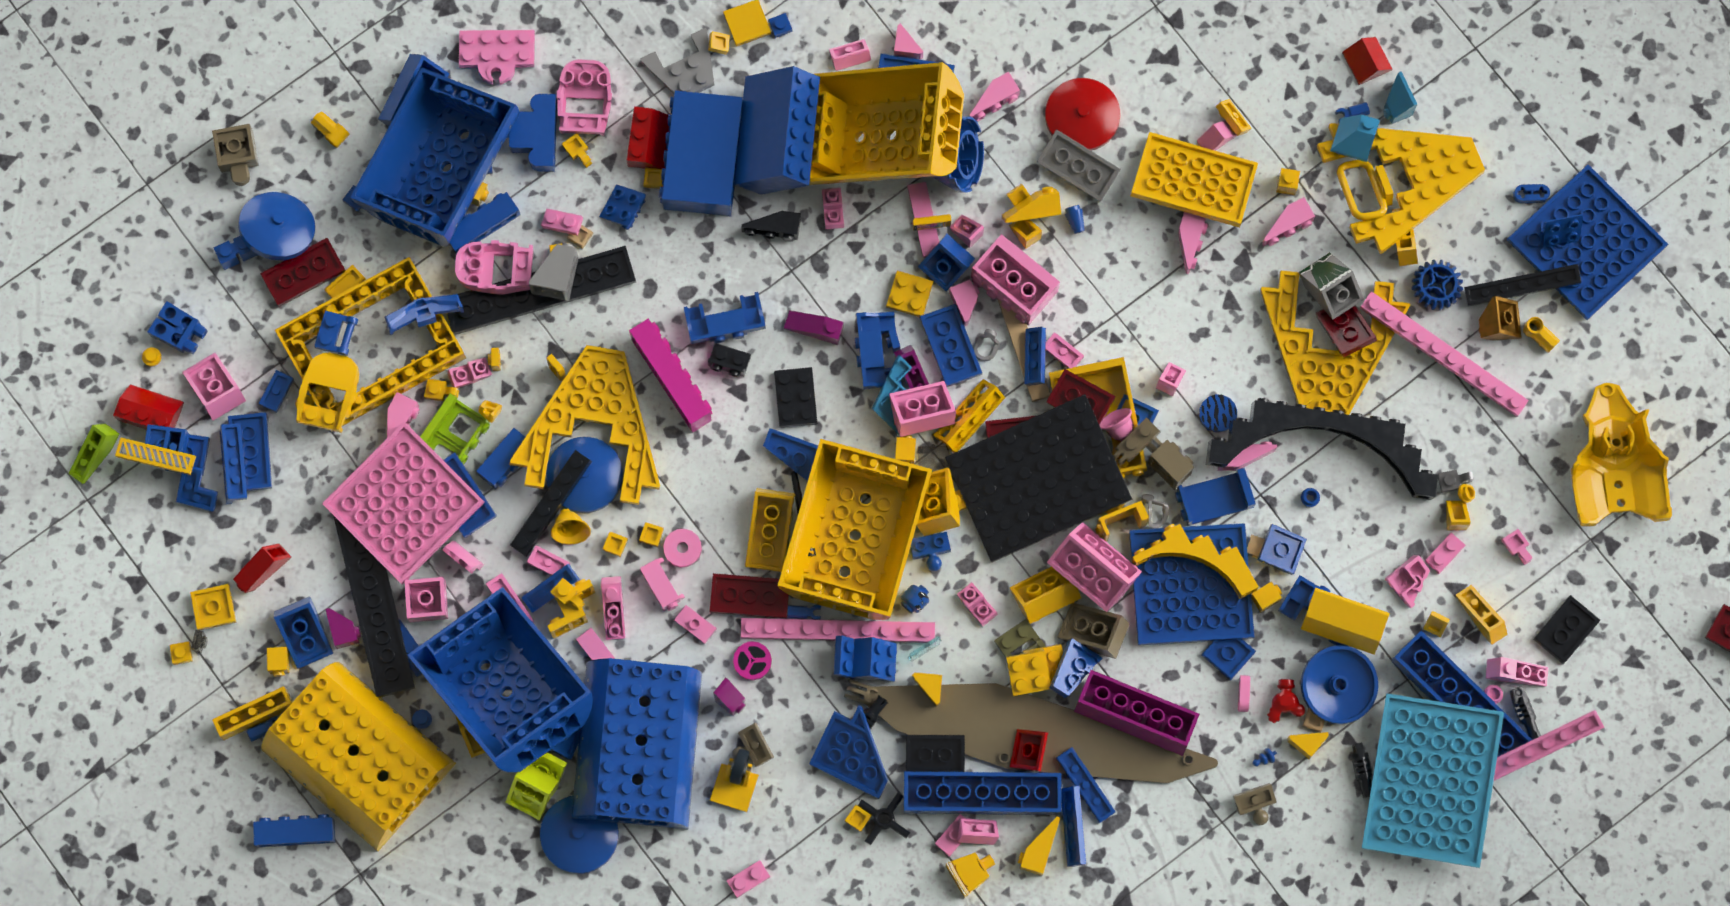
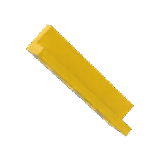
M982 379L956 409L955 420L960 416L962 418L953 425L939 428L933 436L945 443L951 452H958L1000 405L1005 396L997 386ZM984 387L988 388L984 393L980 394ZM975 402V404L972 407L968 408V405L970 403ZM950 430L945 437L942 436L945 431Z

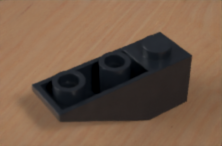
M779 211L744 223L741 229L748 236H756L758 234L764 235L763 237L768 239L779 237L784 241L791 242L798 240L801 213Z

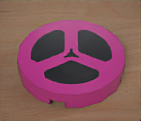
M751 641L738 647L734 653L733 664L736 672L742 678L754 681L763 678L769 672L772 658L766 646L759 642Z

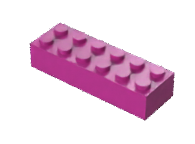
M648 318L630 329L629 333L632 342L691 432L693 433L711 422V414L713 413L707 400H702V393L696 384L692 385L691 376L686 368L682 370L679 357L676 353H671V346L665 337L661 338L660 329L655 322L651 323Z

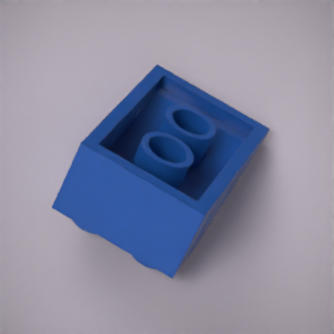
M310 596L274 611V619L297 669L333 654L322 622Z

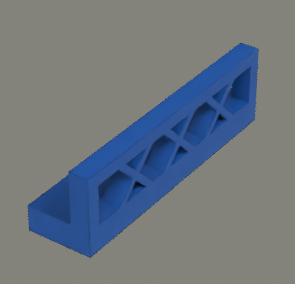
M241 423L221 424L219 433L226 504H232L234 500H247Z

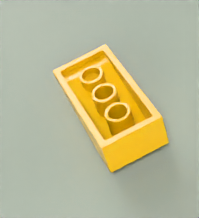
M761 488L756 489L745 567L782 572L787 551L795 493Z

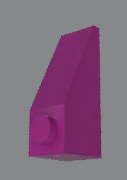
M789 310L784 325L786 330L835 345L839 344L844 328V322L826 316Z
M912 345L894 352L896 358L900 355L912 367L904 376L910 389L929 384Z
M726 677L713 692L715 702L733 716L736 712L740 714L746 706L744 704L746 701L745 697Z

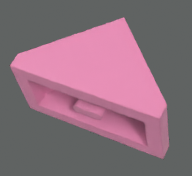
M900 23L897 26L894 56L921 60L923 58V50Z
M1224 120L1213 124L1197 140V143L1201 147L1216 151L1237 135L1230 129L1227 121Z
M961 215L949 227L969 248L983 236L984 227L964 215Z
M1169 362L1157 383L1156 389L1174 396L1186 370Z

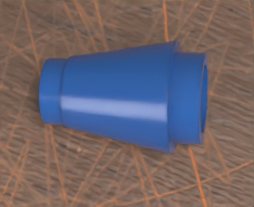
M1075 205L1066 208V214L1064 215L1074 234L1085 231L1083 210L1080 209V206Z

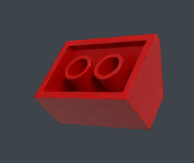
M634 106L627 154L628 167L666 169L663 157L664 150L668 151L666 149L667 144L665 143L666 133H670L668 114L653 108Z
M130 384L120 396L113 416L118 421L147 430L148 424L175 428L184 402Z

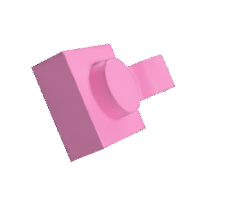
M1519 529L1502 539L1503 544L1512 556L1518 554L1524 565L1531 561L1532 556L1526 550L1529 543Z

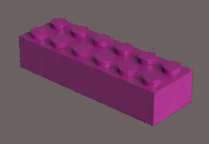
M1090 670L1074 710L1078 714L1181 756L1184 755L1200 715L1093 670Z

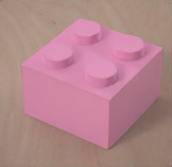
M444 577L404 580L406 613L409 622L448 619L446 581Z

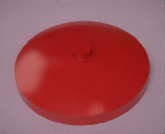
M1075 78L1062 83L1052 92L1045 109V121L1051 136L1058 130L1093 151L1107 144L1115 135L1120 122V106L1114 93L1103 83L1090 78Z

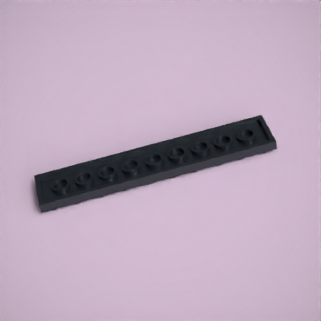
M625 245L578 259L569 301L535 295L531 293V290L503 295L469 290L458 294L464 312H450L447 315L454 335L630 285L636 283V279ZM511 279L500 281L492 285L506 286L508 283H511Z
M333 515L376 697L381 698L415 689L387 569Z

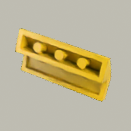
M1315 588L1301 630L1375 655L1390 613Z

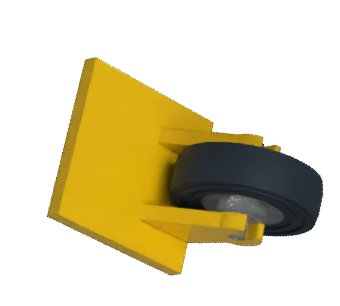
M739 749L736 758H730L728 765L721 763L710 798L711 802L744 812L748 811L759 776L758 774L751 773L753 765L748 763L749 751Z

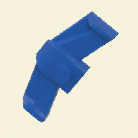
M458 294L422 297L413 300V302L384 318L389 333L392 335L393 332L415 320L419 328L437 322L435 314L459 311L463 313L464 309Z

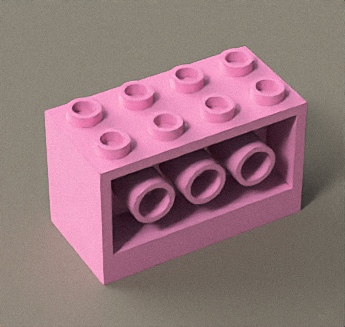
M1002 234L976 262L971 272L972 282L977 287H983L987 291V295L993 300H1001V306L1008 312L1013 310L1017 314L1015 317L1023 324L1026 322L1028 325L1031 324L1058 293L1060 281Z
M1083 522L1065 538L1047 561L1050 566L1106 612L1122 598L1142 573L1139 568Z

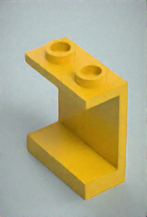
M1142 501L1100 517L1096 525L1097 528H1095L1096 534L1108 542L1110 533L1107 525L1131 515L1134 516L1139 528L1146 526L1149 516Z

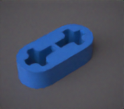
M1522 184L1517 186L1513 192V198L1518 203H1543L1550 196V189L1544 184ZM1539 189H1540V190H1542V193H1545V194H1544L1543 197H1540V194H1533V193H1538V191H1539ZM1520 190H1523V193H1530L1526 194L1524 198H1521V195H1518Z

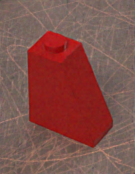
M279 543L261 547L233 580L241 591L245 593L255 591L292 557Z

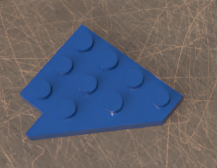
M858 706L852 719L834 711L809 764L879 799L888 782V778L862 706Z

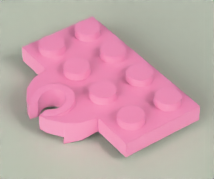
M534 30L459 31V68H478L482 80L493 85L494 80L491 75L495 71L501 72L499 77L501 85L511 81L515 74V68L534 67Z

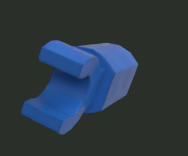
M1367 102L1350 106L1348 109L1339 108L1335 111V114H1343L1344 117L1366 116L1370 114Z
M788 605V618L807 619V617H811L813 620H821V616L813 614L815 610H821V606L814 605L808 608V606Z
M277 716L271 717L266 724L263 722L247 729L246 732L250 741L253 742L264 737L272 723L278 719Z

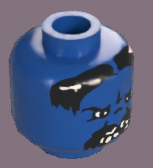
M911 585L901 595V605L911 614L913 612L919 613L929 603L928 590L922 585L919 587Z

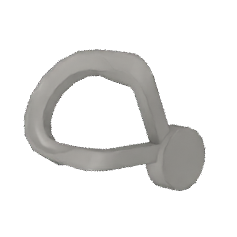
M986 329L984 334L977 337L973 349L977 359L990 361L996 355L1000 343L996 339L997 333L995 331ZM983 338H990L994 342L993 351L989 356H981L977 348Z
M1151 494L1142 495L1141 501L1148 504V525L1152 528L1161 527L1168 517V504L1154 500V496ZM1152 504L1162 506L1163 515L1157 523L1151 522Z

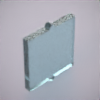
M937 636L911 652L908 659L911 662L940 645L942 640Z

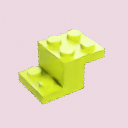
M548 752L521 772H517L505 803L540 821L547 803L558 789L567 762Z

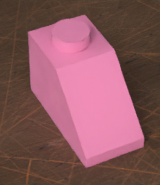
M971 279L949 289V294L953 303L957 306L964 327L969 324L978 301V294H980L977 285L972 284Z

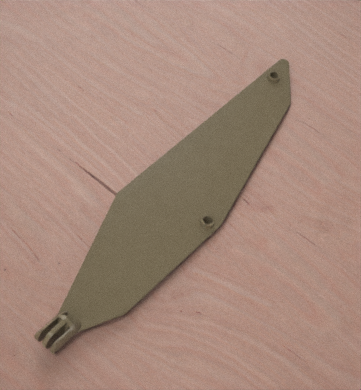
M850 679V684L867 690L865 692L847 686L846 690L863 696L864 699L846 693L844 695L845 698L865 704L868 707L880 695L889 703L883 708L879 716L896 731L908 735H965V755L1010 770H1020L1010 767L1017 729L1048 733L1041 772L1066 774L1056 757L1073 747L1092 777L1170 783L1215 768L1218 765V761L1215 758L1186 749L1184 755L1181 756L1078 714L1073 709L1029 694L1013 696L1011 688L997 683L941 685L940 704L938 706L931 701L919 685L872 687ZM1001 755H1007L1008 760L1002 761ZM1186 756H1190L1192 758L1191 763H1187L1185 761Z

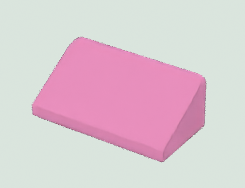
M865 39L829 49L836 71L871 60Z
M959 818V843L994 845L998 840L999 834L995 820Z

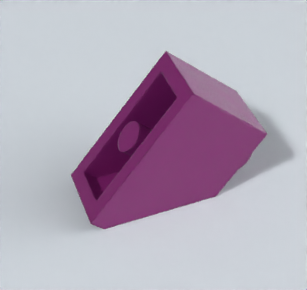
M330 608L325 609L334 646L340 649L359 644V637H362L359 626H355L353 621Z

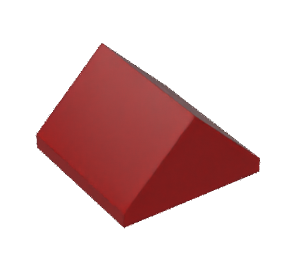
M1376 37L1361 38L1342 52L1358 85L1393 70Z
M1017 729L1010 767L1040 773L1048 733Z

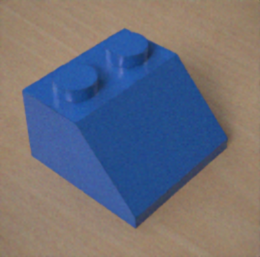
M946 234L918 267L942 289L947 291L968 269L975 258L951 236Z

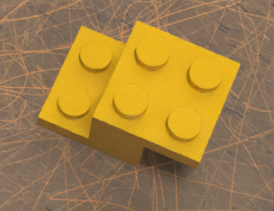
M582 579L575 583L574 587L578 589L576 596L581 600L595 593L590 579ZM556 599L564 617L552 619L547 626L554 639L587 623L588 620L582 608L579 610L570 602L565 606Z
M1061 644L1024 650L1023 654L1006 657L1013 696L1050 690L1049 687L1063 655Z

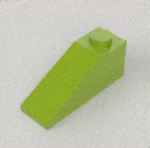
M107 424L92 425L68 474L80 483L85 484L111 452L119 433Z

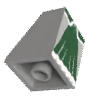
M1330 252L1299 272L1304 287L1332 319H1335L1364 300L1353 271Z

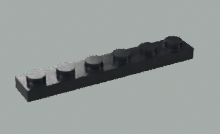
M1578 264L1467 286L1464 287L1467 305L1473 306L1488 303L1494 296L1507 299L1581 284Z
M577 450L573 452L510 546L526 557L529 555L592 463L590 459Z

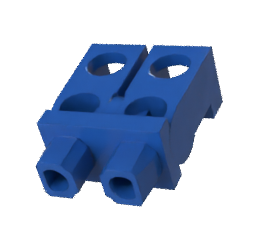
M166 301L158 314L160 319L156 317L147 331L152 338L166 343L181 353L185 351L190 354H194L198 348V344L191 341L194 335L203 339L208 332L198 319L193 318L168 301Z

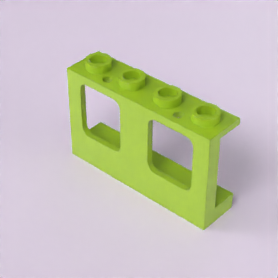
M450 393L420 437L433 450L437 445L441 444L455 452L464 465L469 457L467 454L471 449L474 450L479 443L478 438L481 434H485L488 431L490 424L482 415L457 400V397ZM460 413L465 414L480 424L468 443L449 431V427Z

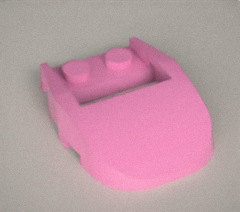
M573 60L563 68L559 80V89L557 90L559 131L561 134L577 133L604 136L612 99L609 70L603 63L596 60ZM566 99L604 100L603 114L566 113Z
M491 240V243L484 244L481 241L466 244L459 249L456 255V276L464 287L478 292L503 295L530 290L529 280L532 277L533 245H529V248L518 247V243L510 242V244L499 243V240ZM494 256H513L511 283H508L506 286L492 285Z

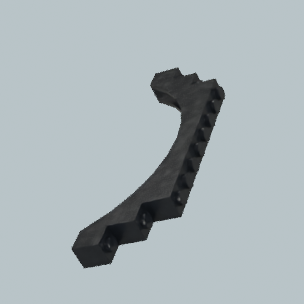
M1258 398L1251 403L1249 422L1245 418H1236V420L1233 419L1230 422L1228 441H1225L1226 439L1222 437H1214V439L1208 442L1205 464L1225 468L1240 452L1263 438L1285 431L1311 429L1345 435L1369 447L1396 471L1413 498L1426 500L1435 498L1438 479L1437 474H1432L1433 471L1421 470L1419 472L1422 449H1418L1415 445L1411 444L1403 446L1406 424L1400 423V420L1389 419V421L1381 420V417L1378 416L1366 418L1359 413L1347 415L1344 414V411L1340 410L1328 412L1322 407L1309 409L1303 404L1290 406L1284 401L1271 403L1265 398Z

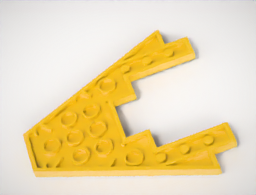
M1329 124L1328 128L1333 140L1317 144V149L1323 163L1347 157L1330 151L1339 124ZM1377 128L1371 150H1377L1382 165L1400 160L1412 189L1397 193L1396 199L1401 208L1400 211L1385 214L1380 218L1350 224L1349 228L1355 243L1374 239L1379 254L1384 253L1481 176L1485 168L1472 137Z
M1281 270L1279 287H1261L1260 292L1297 403L1306 405V408L1309 409L1322 407L1328 412L1340 410L1344 411V414L1349 415L1395 332L1371 316L1370 328L1376 336V342L1344 358L1337 350L1312 348L1313 329L1295 327L1299 272ZM1375 281L1373 293L1406 314L1410 303L1393 301L1394 283Z
M586 345L511 458L509 465L527 468L524 486L543 489L552 435L571 438L574 420L610 425L612 430L609 444L628 447L620 502L639 505L641 488L659 490L660 483L625 352Z

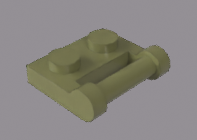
M1027 619L994 640L1005 658L1012 656V652L1031 639L1035 643L1026 650L1046 647Z

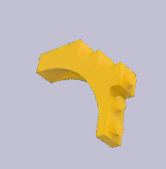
M1171 524L1164 528L1165 532L1162 533L1164 541L1159 539L1153 542L1150 548L1137 550L1133 553L1135 556L1131 560L1135 566L1157 557L1173 556L1195 560L1212 568L1226 579L1239 599L1257 591L1259 588L1237 547L1231 549L1229 546L1220 551L1221 555H1219L1208 535L1205 537L1200 535L1194 538L1191 544L1181 524L1176 526Z

